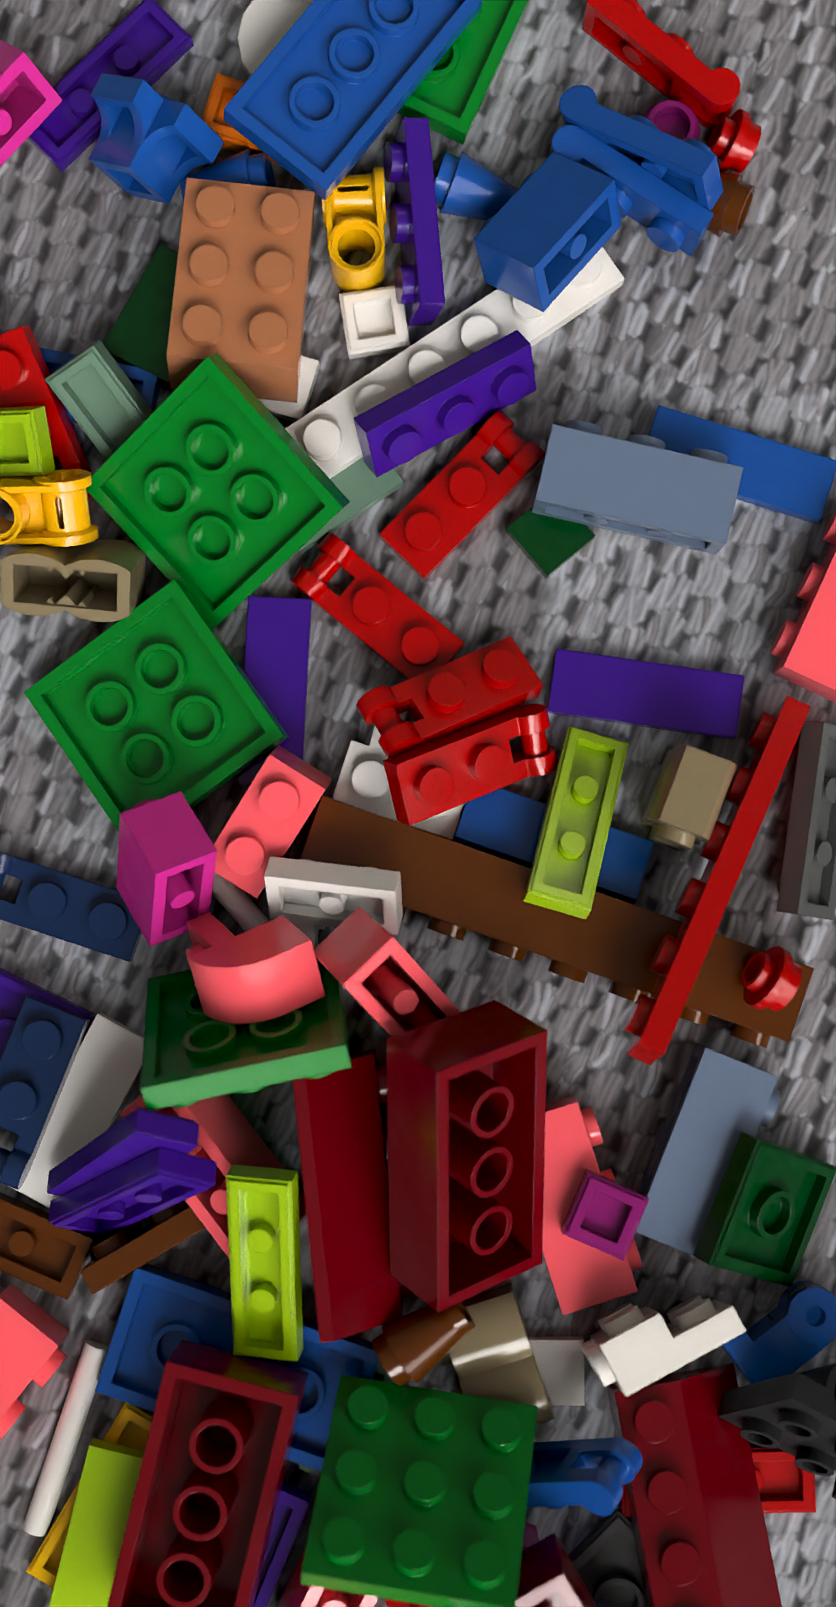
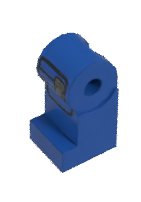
M798 1281L784 1290L780 1296L778 1307L747 1329L746 1332L721 1346L750 1384L794 1373L836 1338V1297L820 1284L811 1281Z

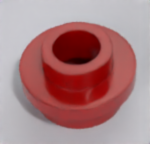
M738 109L731 118L722 116L709 137L707 147L716 155L720 172L725 173L729 170L740 174L749 164L758 146L762 128L760 125L752 122L751 114L743 109Z
M774 946L765 952H758L750 958L741 976V984L744 987L743 997L748 1005L758 1010L767 1007L772 1011H779L792 1000L801 983L802 969L800 965L793 962L792 954L780 946Z

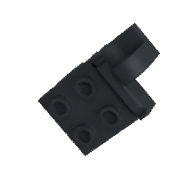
M836 1363L803 1372L787 1374L723 1392L718 1417L741 1428L740 1435L745 1440L762 1447L779 1448L795 1457L794 1463L809 1473L819 1476L834 1475L836 1471ZM836 1478L832 1492V1498L836 1499Z

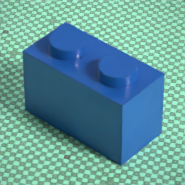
M553 152L534 173L525 178L519 190L495 216L490 217L483 224L480 232L474 237L485 282L544 312L622 226L615 181L604 174Z

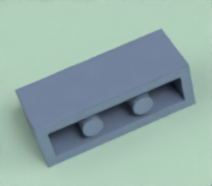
M569 420L566 421L565 427L552 424L531 513L715 555L727 543L744 467L727 464L728 457L713 450L693 449L690 451V455L665 450L666 443L651 436L629 435L627 441L602 435L603 429L600 426L585 421Z
M696 1042L638 1189V1192L649 1197V1202L636 1230L637 1233L693 1255L740 1133L744 1132L756 1136L759 1126L767 1127L776 1113L780 1100V1091L774 1089L778 1076Z

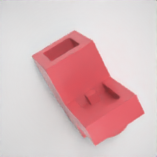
M210 912L186 922L193 945L186 949V957L192 971L203 1013L208 1017L232 1024L257 1023L283 1016L325 996L312 940L283 915L236 936Z

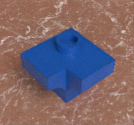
M102 73L90 95L95 100L100 111L101 131L88 160L123 191L135 197L169 204L183 178L200 165L213 164L224 143L186 103L176 102L163 94L157 93L144 79Z

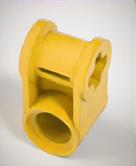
M383 166L373 167L370 174L346 175L326 200L322 199L324 228L327 229L331 273L335 283L347 293L377 288L385 277L384 225H387ZM354 250H364L373 256L367 263L358 266L350 265L342 260L346 254Z
M81 469L55 470L46 475L0 476V498L8 502L14 513V521L6 520L0 516V545L44 544L51 547H69L84 545L99 538L98 526L91 523L87 487L92 485V473Z

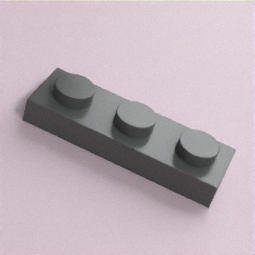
M805 721L801 729L800 742L796 747L794 755L796 771L791 805L786 814L787 837L783 866L777 879L779 895L776 911L834 920L836 909V725L827 722Z

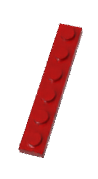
M787 696L773 715L763 711L758 718L747 742L748 747L756 750L749 768L741 765L737 768L724 801L733 804L725 823L716 821L709 842H704L700 850L699 856L709 860L700 880L694 877L689 879L677 903L675 913L684 916L675 938L666 934L650 966V971L659 975L650 997L641 993L628 1016L624 1030L633 1034L626 1054L643 1063L651 1065L664 1055L809 713L811 706Z

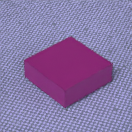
M586 1169L561 1227V1232L570 1238L624 1261L649 1202V1197Z

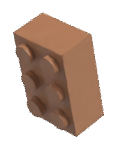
M186 177L166 355L171 390H175L207 356L217 352L258 399L297 403L314 229V191Z

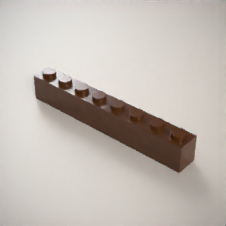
M323 795L300 859L315 862L399 871L401 874L402 920L406 909L409 908L431 916L427 928L463 941L466 931L469 929L491 937L488 950L524 962L527 951L551 958L548 971L581 983H585L588 972L612 980L609 993L636 1002L641 993L646 996L652 993L659 977L658 974L650 971L654 956L666 934L675 938L682 923L679 920L596 891L591 912L586 920L523 902L531 868ZM715 933L680 1018L706 1026L709 1015H713L733 1023L729 1035L767 1048L770 1036L789 1042L814 968L795 962L802 969L801 983L795 996L783 1009L779 1011H772L767 1007L761 1010L755 1009L744 1001V987L741 984V976L750 958L758 952L765 951Z

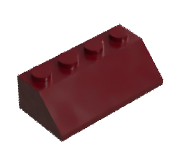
M376 1049L350 1052L351 1068L334 1071L322 1078L292 1080L320 1343L333 1342L400 1318L403 1311L402 1297L414 1296L411 1290L390 1274L388 1128H384L381 1104L387 1102V1063L377 1064Z
M734 1363L667 1374L627 1397L615 1384L607 1386L616 1437L624 1438L633 1443L640 1451L643 1459L640 1470L630 1483L625 1484L647 1607H782L750 1443L740 1435L741 1428L718 1417L723 1392L738 1388Z

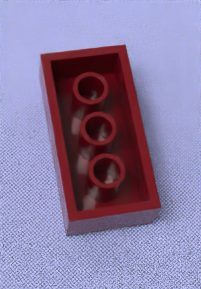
M496 1000L386 1039L390 1274L438 1313L542 1263L547 1030Z
M184 1339L181 1340L165 1364L107 1607H253L309 1372L248 1356L233 1355V1352Z

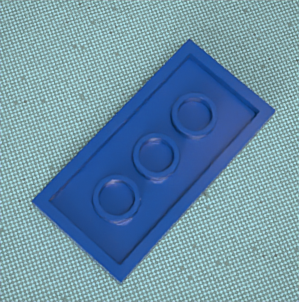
M313 0L223 109L224 121L323 200H326L480 12L483 0Z
M147 1263L134 1270L95 1392L154 1412L166 1361L182 1339L233 1352L231 1293ZM303 1318V1351L298 1362L258 1357L252 1358L309 1372L288 1460L321 1471L340 1375L372 1380L379 1359L371 1341L354 1335L333 1342L320 1343L318 1323Z

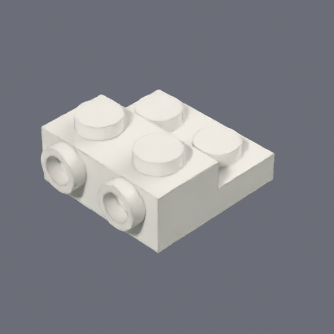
M701 1295L692 1297L666 1312L671 1322L667 1325L659 1312L646 1306L639 1309L638 1305L633 1306L631 1302H628L598 1318L597 1321L602 1330L591 1335V1339L580 1344L597 1379L601 1380L603 1386L606 1387L614 1383L627 1397L746 1332V1329L732 1305L717 1300L711 1301L710 1298L703 1300Z

